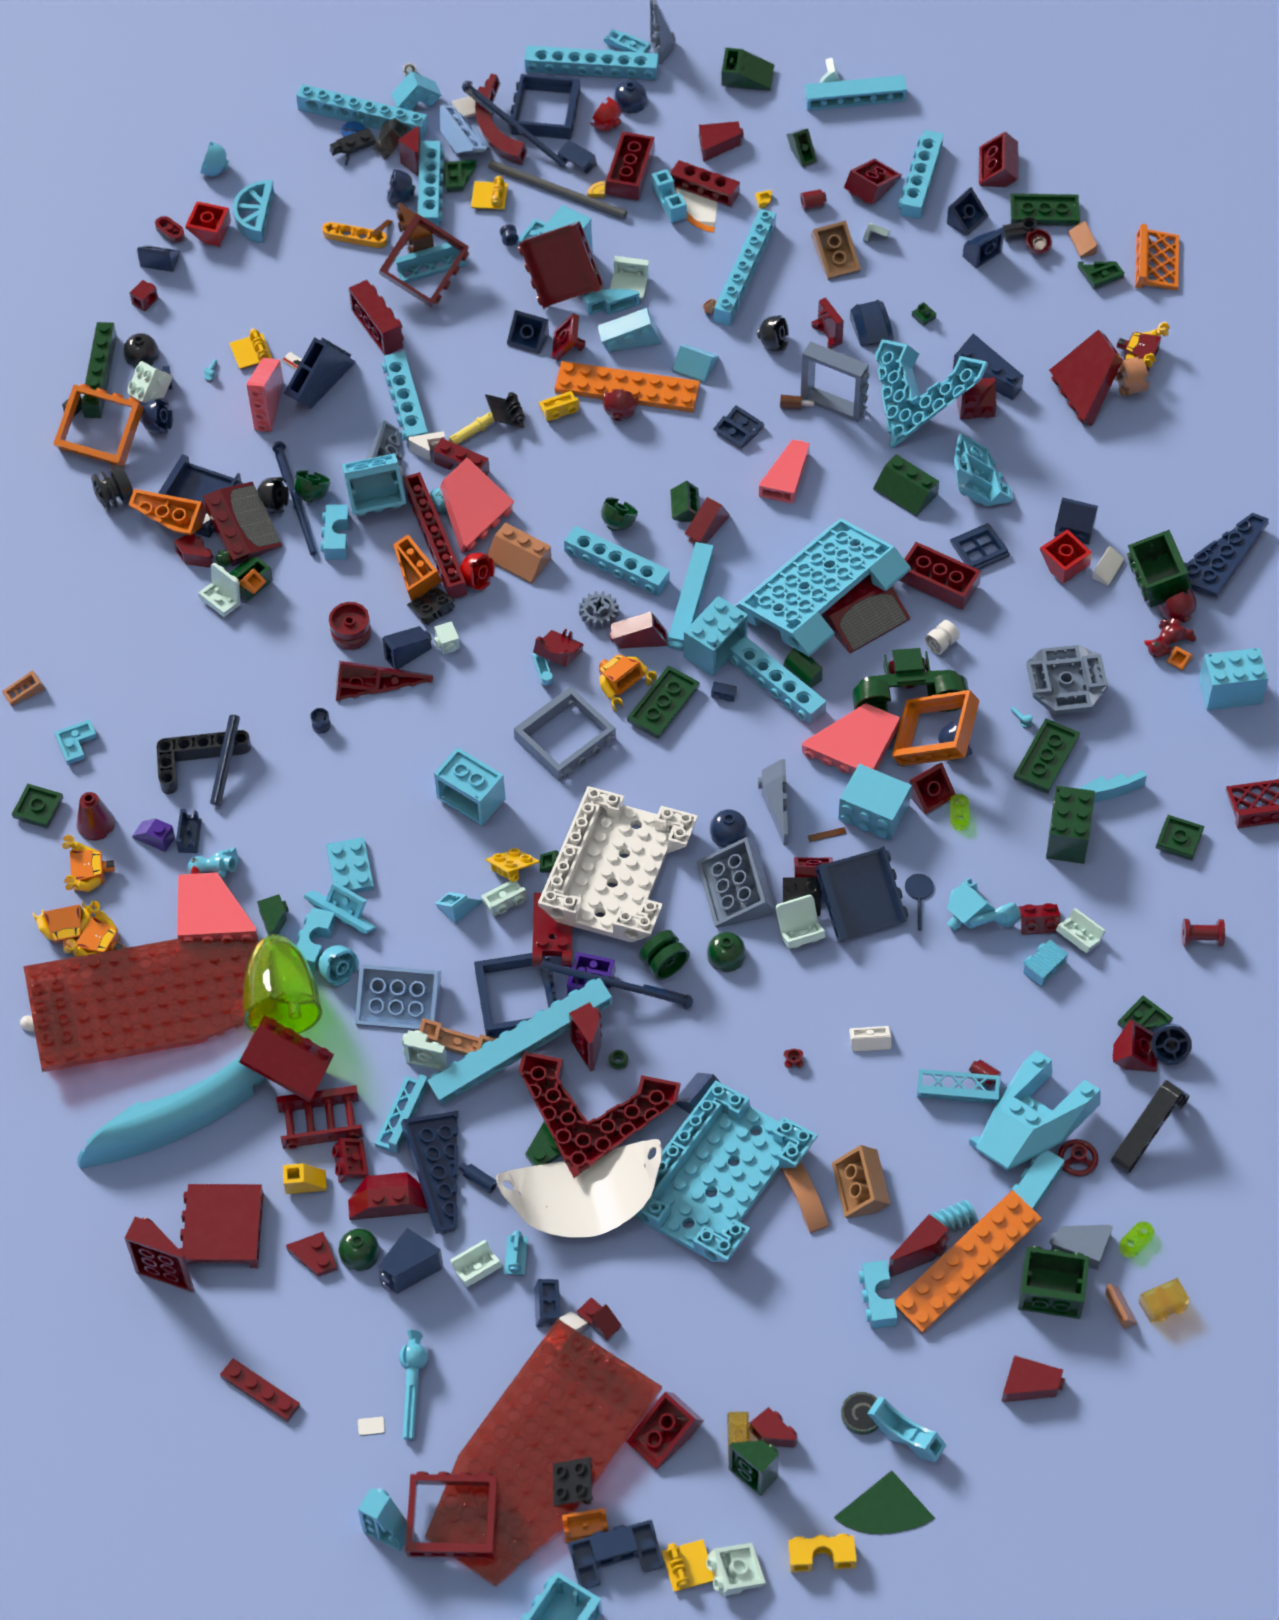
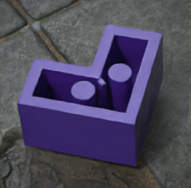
M576 952L572 966L573 969L600 976H609L611 979L614 978L616 972L615 960ZM569 976L567 997L573 990H580L585 987L588 980Z

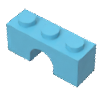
M668 169L652 173V189L669 221L674 223L686 219L687 204L681 193L676 194L674 180Z
M326 505V512L322 514L325 527L321 529L324 541H321L320 549L321 552H324L325 560L347 559L346 534H338L336 532L349 530L350 515L348 505Z
M312 907L310 914H306L304 929L299 931L297 946H294L291 951L294 966L317 971L319 959L323 952L321 945L314 944L312 941L318 937L330 939L336 924L334 912Z
M887 1260L862 1263L861 1271H858L859 1283L864 1285V1290L861 1292L863 1303H867L868 1307L865 1310L866 1321L870 1322L871 1329L896 1326L897 1313L894 1298L882 1299L876 1294L878 1290L889 1288L890 1285Z

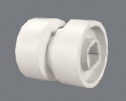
M944 620L936 629H933L925 636V642L931 651L940 655L948 648V645H952L960 638V633L953 623Z

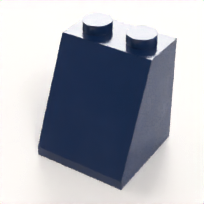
M407 1228L377 1266L381 1286L389 1292L392 1290L398 1294L440 1271L443 1268L441 1249Z

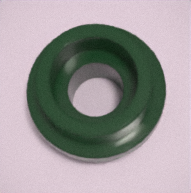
M219 550L218 555H216V561L223 568L230 565V558L227 551Z
M622 1050L613 1051L608 1058L609 1065L614 1069H623L628 1064V1055ZM616 1059H621L622 1061H621V1062H616L615 1060H616Z

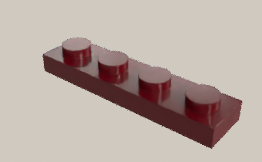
M234 1358L220 1373L222 1379L286 1422L291 1419L300 1407V1403Z

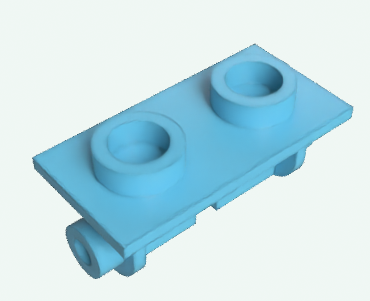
M514 1231L511 1236L507 1235L504 1274L525 1275L528 1236L521 1235L520 1231Z

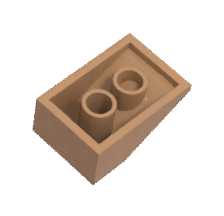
M846 220L813 229L811 238L827 279L861 270Z

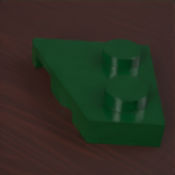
M477 160L444 162L446 192L464 190L477 167Z
M1080 261L1077 265L1093 289L1124 278L1125 274L1116 261H1094V264H1083V261Z
M1143 995L1118 1020L1117 1025L1124 1029L1129 1021L1134 1020L1148 1030H1153L1165 1024H1170L1173 1021V1017Z
M545 1121L525 1153L526 1158L533 1166L551 1163L562 1156Z

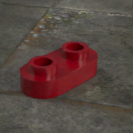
M161 216L156 219V230L168 240L179 242L184 239L183 227L167 216Z

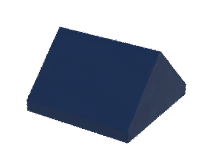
M972 187L967 189L948 207L947 224L964 235H968L989 216Z
M149 245L137 247L140 267L169 272L174 271L180 256V250Z
M515 310L507 344L540 353L549 336L548 319Z
M697 1073L678 1095L676 1105L691 1114L715 1080L720 1081L714 1074Z

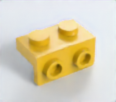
M572 391L539 401V408L546 421L555 420L580 411L579 399L574 397Z

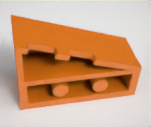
M409 535L393 544L411 601L442 582L437 569Z

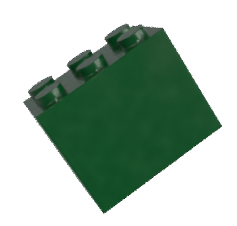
M1170 529L1128 545L1129 553L1126 554L1130 562L1131 571L1136 576L1135 580L1138 587L1141 588L1144 601H1148L1150 607L1162 604L1183 591L1185 594H1188V589L1192 590L1189 573Z
M1056 785L1046 859L1085 863L1095 791Z
M1038 1246L1027 1247L1023 1263L1018 1310L1080 1319L1085 1302L1090 1256H1085L1082 1253H1064L1058 1249L1052 1251L1044 1250Z

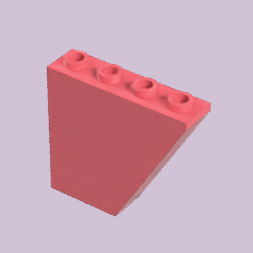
M262 358L247 382L254 430L272 432L284 384L281 361L278 359Z
M468 458L446 476L440 485L446 509L462 554L467 550L471 551L477 545L476 541L479 538L483 540L488 535V530L491 527L496 528L501 522L500 519L503 516L507 517L513 511L514 501Z
M865 703L802 743V753L810 759L816 758L827 766H835L843 773L854 774L859 764L877 771L899 729L900 717Z
M218 873L178 875L177 937L180 945L192 946L193 944L211 945L213 943L231 944L233 942L250 943L258 941L256 927Z

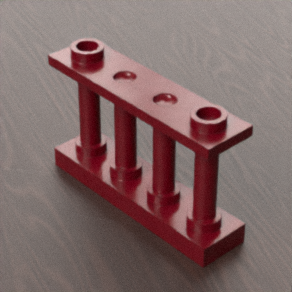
M357 1085L315 1091L310 1102L296 1094L276 1097L279 1113H285L287 1135L281 1136L283 1149H296L299 1146L338 1141L340 1138L364 1137L362 1124H355L353 1103L359 1101ZM345 1104L347 1127L335 1128L334 1105ZM325 1107L326 1130L315 1131L314 1108ZM305 1110L306 1133L295 1134L293 1111Z

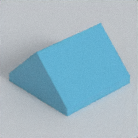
M681 345L673 366V372L705 383L719 356L690 345Z

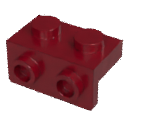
M1026 904L1018 906L1021 913L1022 935L1059 933L1056 929L1060 924L1061 915L1057 904Z

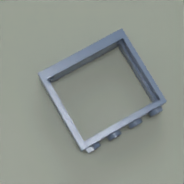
M810 341L802 353L800 396H802L803 400L814 401L816 406L858 422L861 416L865 415L867 409L868 395L866 394L869 388L867 383L870 376L868 373L869 364ZM816 363L856 378L854 403L815 388Z
M570 686L514 728V739L560 781L565 776H569L577 767L583 766L589 758L596 756L606 745H610L616 739V728ZM574 704L602 732L558 764L530 735Z

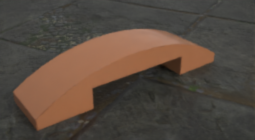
M422 1018L419 1031L428 1035L429 1043H440L442 1046H445L446 1051L460 1055H466L471 1051L476 1052L482 1048L484 1043L496 1040L481 1034L479 1037L443 1028L441 1027L442 1023Z
M800 1161L796 1168H780L802 1211V1218L809 1233L829 1227L821 1201L802 1162Z

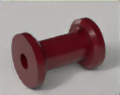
M1183 919V946H1188L1191 940L1216 941L1219 947H1223L1225 943L1224 919H1219L1216 925H1191L1189 919Z

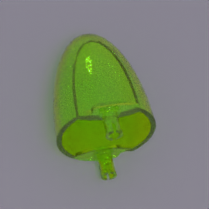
M271 934L261 939L252 951L247 964L243 987V1013L245 1025L252 1032L255 1031L264 1015L275 1019L287 1028H291L297 1034L312 1028L322 1016L320 996L311 968L300 949L283 935Z

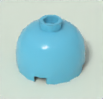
M210 141L200 174L213 177L219 175L223 169H227L229 160L226 159V150L221 145Z
M331 946L322 953L319 959V971L327 982L335 986L343 985L352 979L349 976L358 970V956L345 946Z

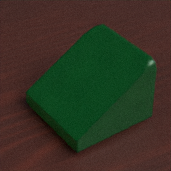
M557 850L540 855L539 871L541 873H551L559 855Z

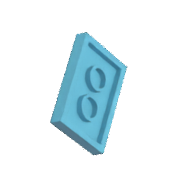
M364 837L326 844L333 883L336 882L354 893L374 890Z

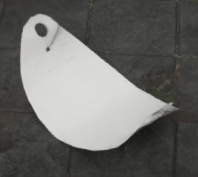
M652 1139L615 1148L574 1179L565 1161L502 1172L496 1175V1181L501 1194L528 1225L551 1235L593 1237L620 1226L632 1218L647 1203L652 1195L657 1172L662 1160L660 1140ZM656 1148V1155L654 1156V1158L649 1160L648 1155L650 1150ZM503 1181L510 1182L514 1190L505 1188Z

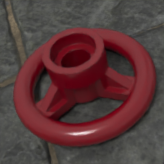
M1072 1139L1060 1147L1058 1156L1064 1159L1066 1149L1073 1146L1070 1158L1064 1162L1063 1170L1073 1176H1085L1096 1168L1098 1153L1091 1143L1082 1139ZM1087 1149L1092 1154V1160L1087 1158ZM1074 1163H1082L1088 1166V1168L1084 1170H1074L1069 1166H1071Z

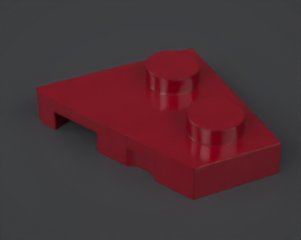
M324 1232L286 1245L287 1251L295 1255L304 1266L309 1267L311 1272L317 1277L337 1270Z

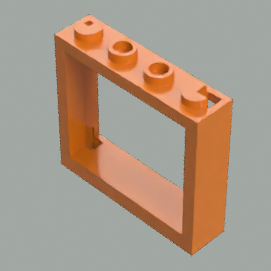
M73 384L53 445L58 449L109 464H121L124 468L144 407L135 398L129 397L128 400L117 393L107 394V391L100 388L93 390L85 384H80V386ZM81 393L131 407L116 455L65 441Z
M971 690L906 700L892 752L894 760L902 767L965 758L980 700ZM962 708L953 742L911 747L919 714Z

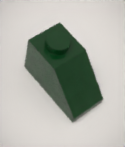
M808 128L786 134L791 151L801 166L817 162Z
M279 894L257 901L259 913L270 943L275 941L287 921L286 912L289 911L286 901H282Z

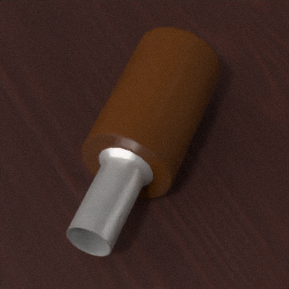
M781 394L780 408L801 409L802 406L814 407V401L803 400L802 396Z

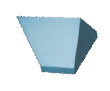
M449 892L435 904L448 918L457 923L483 901L468 898L463 894Z

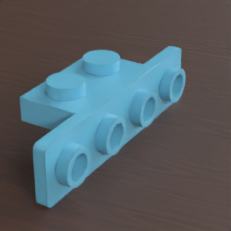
M336 882L331 885L327 897L315 890L306 893L303 897L311 905L334 912L341 922L350 924L360 933L367 934L376 929V925L361 917L367 900Z

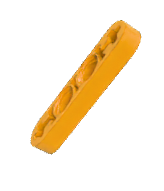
M327 222L322 226L323 236L330 240L373 248H383L387 245V235L382 231L374 235L371 234L374 231L372 229L335 222ZM344 232H350V233H351V234L348 235V236L342 235ZM360 235H367L364 239L359 238Z

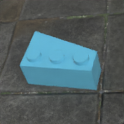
M647 308L598 326L601 341L607 352L662 344L658 327Z
M371 1487L358 1508L363 1533L401 1551L406 1543L407 1520L386 1491L380 1488L376 1490Z

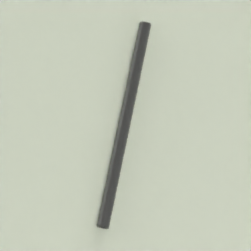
M493 160L489 162L488 168L617 217L625 219L627 216V211L499 162Z

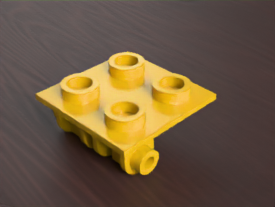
M497 176L494 182L474 181L471 208L505 210L508 183H504L502 176Z
M255 328L250 330V337L229 342L239 369L259 364L262 358L273 359L263 333H260Z
M512 848L507 852L497 853L485 859V861L491 863L490 867L493 872L509 879L511 882L518 881L519 869L540 863L539 860L518 848Z
M703 1539L676 1546V1543H671L668 1545V1549L661 1551L673 1592L708 1583L715 1578L713 1571H709L706 1565L708 1553Z

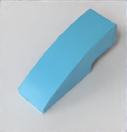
M629 289L593 291L583 294V304L588 315L604 310L609 315L640 305L639 292Z

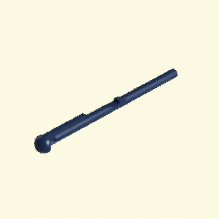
M467 80L463 82L462 90L492 115L496 113L505 122L518 130L517 133L523 135L562 168L567 164L561 157L472 86V81Z
M277 441L273 444L272 450L275 453L282 478L285 480L284 483L288 485L294 503L293 507L296 510L311 556L317 554L299 496L294 489L293 477L284 453L286 445L282 441Z
M546 961L541 963V969L588 981L600 978L604 985L682 1004L683 1009H688L693 1005V998L689 994L685 995L646 984L639 986L611 979L609 976H600Z

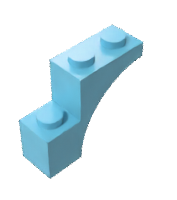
M878 1397L868 1412V1415L889 1440L907 1444L918 1458L936 1462L947 1446L937 1432L914 1423L897 1411L883 1397Z

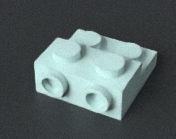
M408 1030L407 1034L404 1033L402 1045H404L403 1054L406 1056V1063L439 1071L446 1069L445 1046L437 1042L429 1043L428 1035L421 1031Z
M752 1543L716 1548L708 1555L706 1565L709 1571H713L715 1577L713 1579V1586L716 1591L720 1592L721 1597L740 1594L745 1589L763 1587L766 1582Z

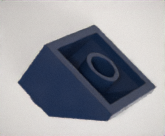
M1001 227L967 241L963 245L962 257L973 267L978 268L1002 253L1005 229Z

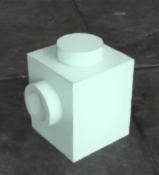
M452 621L434 627V642L436 648L441 649L442 654L452 653L460 649L459 637Z

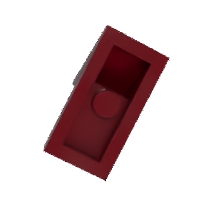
M592 1297L577 1310V1315L587 1321L588 1325L607 1341L622 1327L608 1305L605 1304L602 1307Z

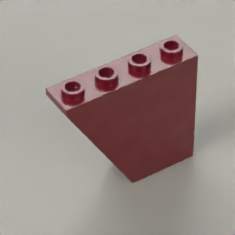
M1098 329L1049 370L1052 374V381L1061 387L1060 393L1069 399L1068 405L1072 410L1077 411L1078 414L1076 416L1081 423L1085 422L1089 426L1094 424L1123 359L1108 337Z

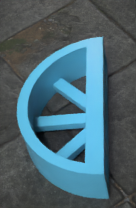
M273 180L252 183L243 188L234 199L233 214L235 225L238 231L249 240L263 243L275 193ZM254 199L259 205L247 203ZM241 210L256 211L244 219H241L239 216ZM257 218L255 227L248 224Z

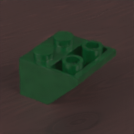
M248 558L229 573L240 582L254 568L267 581L255 594L239 585L240 598L245 602H248L273 581L271 567L260 558Z

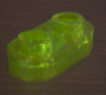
M955 794L951 797L949 804L950 824L956 830H965L970 822L969 800L963 794Z
M1138 1222L1121 1239L1119 1245L1121 1254L1126 1257H1135L1153 1239V1226L1148 1222ZM1141 1229L1147 1230V1232L1143 1233L1141 1232ZM1127 1243H1133L1134 1246H1128Z

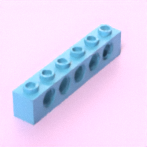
M924 130L922 137L919 136L917 143L919 148H915L913 157L915 161H911V173H908L906 183L908 184L903 187L902 195L904 197L899 200L898 208H901V216L921 219L943 146V133Z
M420 141L418 214L439 227V222H443V214L440 209H443V199H440V196H443V186H440V183H444V176L441 171H444V160H441V158H444V148H441L440 141Z
M405 352L385 355V363H382L383 373L388 375L385 377L387 387L392 389L389 390L391 400H395V403H393L395 414H399V417H397L398 425L403 428L401 430L402 439L407 442L409 447L408 437L428 434Z
M576 525L564 540V551L570 556H575L587 564H592L602 571L609 572L616 578L623 579L633 586H638L650 594L659 596L670 581V570Z
M746 636L729 649V660L734 666L741 668L748 677H752L757 681L760 687L767 689L775 699L782 701L786 708L793 710L801 720L811 725L826 712V700Z

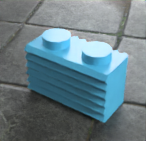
M1049 940L1046 944L1042 943L1037 948L1035 955H1029L1026 958L1023 972L1039 984V986H1042L1067 962L1068 953L1052 940Z

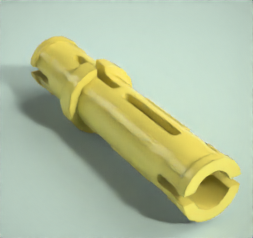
M491 411L481 418H476L473 423L448 437L449 441L459 445L477 432L486 430L487 426L495 422Z

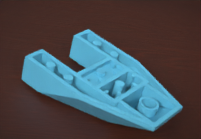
M1035 1050L1023 1062L1000 1096L975 1148L984 1156L1009 1170L1062 1143L1100 1106V1089L1083 1080L1052 1111L1030 1097L1052 1075V1059Z

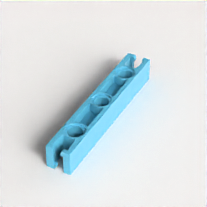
M695 543L668 636V641H670L668 648L684 651V631L696 619L714 553L712 551L714 545Z

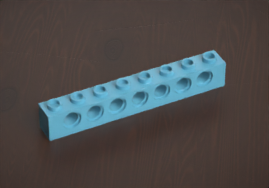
M526 46L525 72L657 80L658 53Z
M305 84L301 85L296 95L298 110L345 122L357 121L365 127L402 136L415 127H419L420 140H423L428 130L426 114Z
M759 209L714 307V322L731 326L776 227L775 212Z

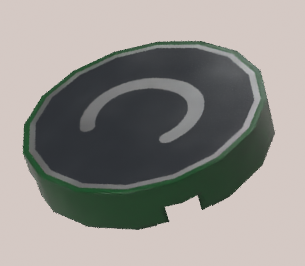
M857 1392L850 1395L844 1401L841 1408V1419L845 1427L856 1434H869L876 1431L878 1426L868 1415V1412L877 1398L867 1392Z

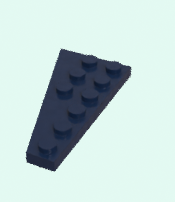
M1251 513L1237 523L1236 527L1230 532L1226 531L1222 534V538L1217 541L1214 540L1196 553L1192 560L1187 563L1184 562L1189 573L1192 589L1217 598L1269 524V518Z
M458 1111L403 1119L401 1122L436 1234L455 1231L457 1228Z

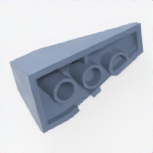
M650 0V42L654 53H658L659 65L662 64L673 50V42H676V39L657 0Z
M383 420L366 459L395 453L402 480L404 466L401 465L402 454L399 452V446L401 445L399 429Z
M781 759L762 770V777H758V789H762V797L783 845H787L785 759Z

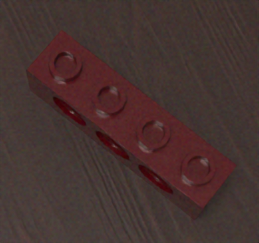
M678 160L670 172L674 180V187L732 207L740 194L739 181Z

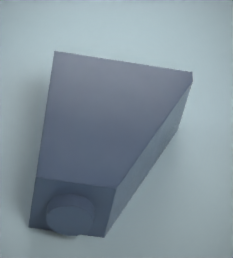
M1059 1226L1057 1233L1053 1232L1049 1244L1052 1245L1051 1251L1058 1249L1064 1253H1082L1085 1256H1090L1088 1267L1098 1270L1113 1226Z

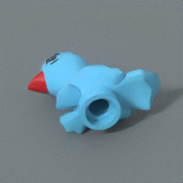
M235 847L231 850H221L209 859L196 856L189 861L188 870L190 874L213 872L218 873L221 878H225L227 872H234L236 870L237 863H239L237 850Z

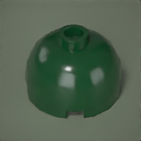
M308 470L296 471L294 489L302 497L303 501L312 503L324 498L329 490L330 479L317 472H314V475L308 474Z
M609 497L605 499L601 509V517L607 528L612 531L630 528L637 518L638 511L627 502L621 504L618 502L619 499Z
M722 932L710 940L707 948V959L713 968L721 969L722 972H731L743 965L746 949L743 940L739 936L731 932Z
M353 1229L341 1238L338 1253L342 1264L346 1268L364 1271L376 1264L380 1254V1247L377 1238L372 1232L366 1229Z

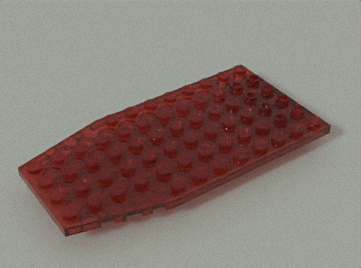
M183 938L23 966L42 1072L203 1043L214 1035L219 1036L224 1034L226 1030L241 1027L245 1022L255 1021L264 1015L267 1016L277 1012L262 941H222V939H213V941H202V939L183 941Z
M557 1319L457 1457L451 1475H459L460 1472L481 1475V1473L488 1472L497 1475L499 1484L494 1559H454L496 1587L517 1569V1566L530 1558L540 1546L545 1545L555 1533L560 1532L564 1528L562 1515L575 1513L582 1503L581 1501L553 1506V1464L591 1457V1464L593 1465L592 1483L594 1486L661 1392L662 1386L560 1319ZM446 1485L426 1532L425 1539L431 1543L486 1544L489 1486Z

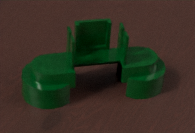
M921 648L892 650L895 674H889L887 656L885 654L883 663L885 675L870 676L862 679L853 689L852 697L854 710L867 703L888 712L887 702H891L890 687L927 684L928 696L967 691L969 687L967 679L956 671H930L927 651H925L926 671H924ZM961 708L950 709V710H943V711H940V712L957 711V710H959V709H961Z

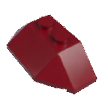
M408 1172L366 1176L348 1199L349 1220L429 1213L420 1183Z

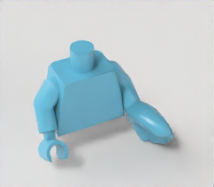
M970 878L951 891L947 909L954 916L948 921L947 925L954 931L962 923L972 929L991 921H995L1004 927H1012L1019 922L1021 913L1015 903H1008L995 909L976 892L978 890L977 882L973 884Z

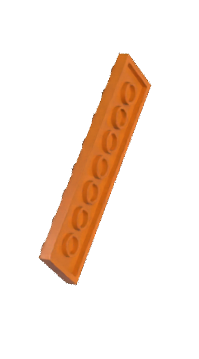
M561 361L554 391L555 393L562 394L572 391L573 395L603 399L606 390L610 393L613 389H619L633 393L632 397L635 399L637 396L639 398L638 405L693 413L700 381Z
M1012 1189L894 1301L895 1307L923 1334L1042 1221V1218Z

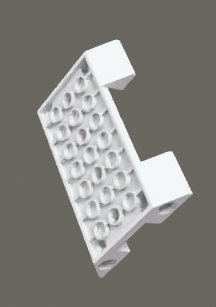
M588 786L539 899L538 906L556 922L627 942H634L651 936L663 904L651 901L649 897L667 853L687 846L698 815L664 806L660 807L658 814L625 806L623 795ZM639 825L641 826V828L634 829L632 828V826ZM621 854H628L629 857H627V858H622V857H620V855H621ZM615 883L617 884V886L612 888L609 887L608 884ZM600 912L604 913L605 916L597 917L595 914Z

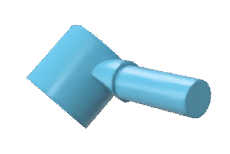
M214 359L208 368H204L205 379L210 381L214 379L216 373L213 369L217 360Z
M1015 707L1011 708V711L1020 719L1022 727L1033 725L1031 714L1023 716Z

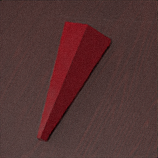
M339 661L335 700L340 701L346 698H355L361 695L375 694L426 682L431 683L433 675Z

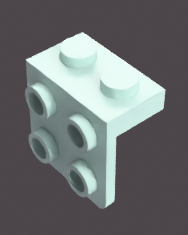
M615 256L614 274L610 289L637 290L639 292V299L642 300L649 277V260Z
M141 361L135 368V374L128 385L127 393L144 403L155 398H164L173 376Z
M213 563L211 565L212 583L198 592V597L225 617L240 606V583L235 576L226 572L222 566Z
M806 895L776 905L781 939L789 949L798 948L803 944L817 942L822 938H826L824 929L818 923L812 895Z

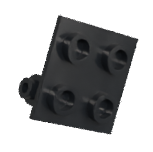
M510 392L506 399L485 395L495 422L524 428L525 414L522 411L517 394Z
M437 587L436 589L429 590L425 595L413 599L407 606L421 616L420 621L423 625H428L435 621V619H439V616L442 617L453 611V608H455L453 602L455 600Z
M783 877V902L812 895L817 916H820V884L818 877Z
M591 1457L553 1464L554 1507L581 1501L585 1505L591 1504V1500H593V1465L591 1464Z

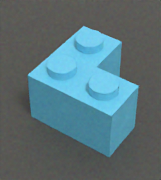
M413 71L391 93L396 107L410 111L419 102L432 107L442 96L435 81Z

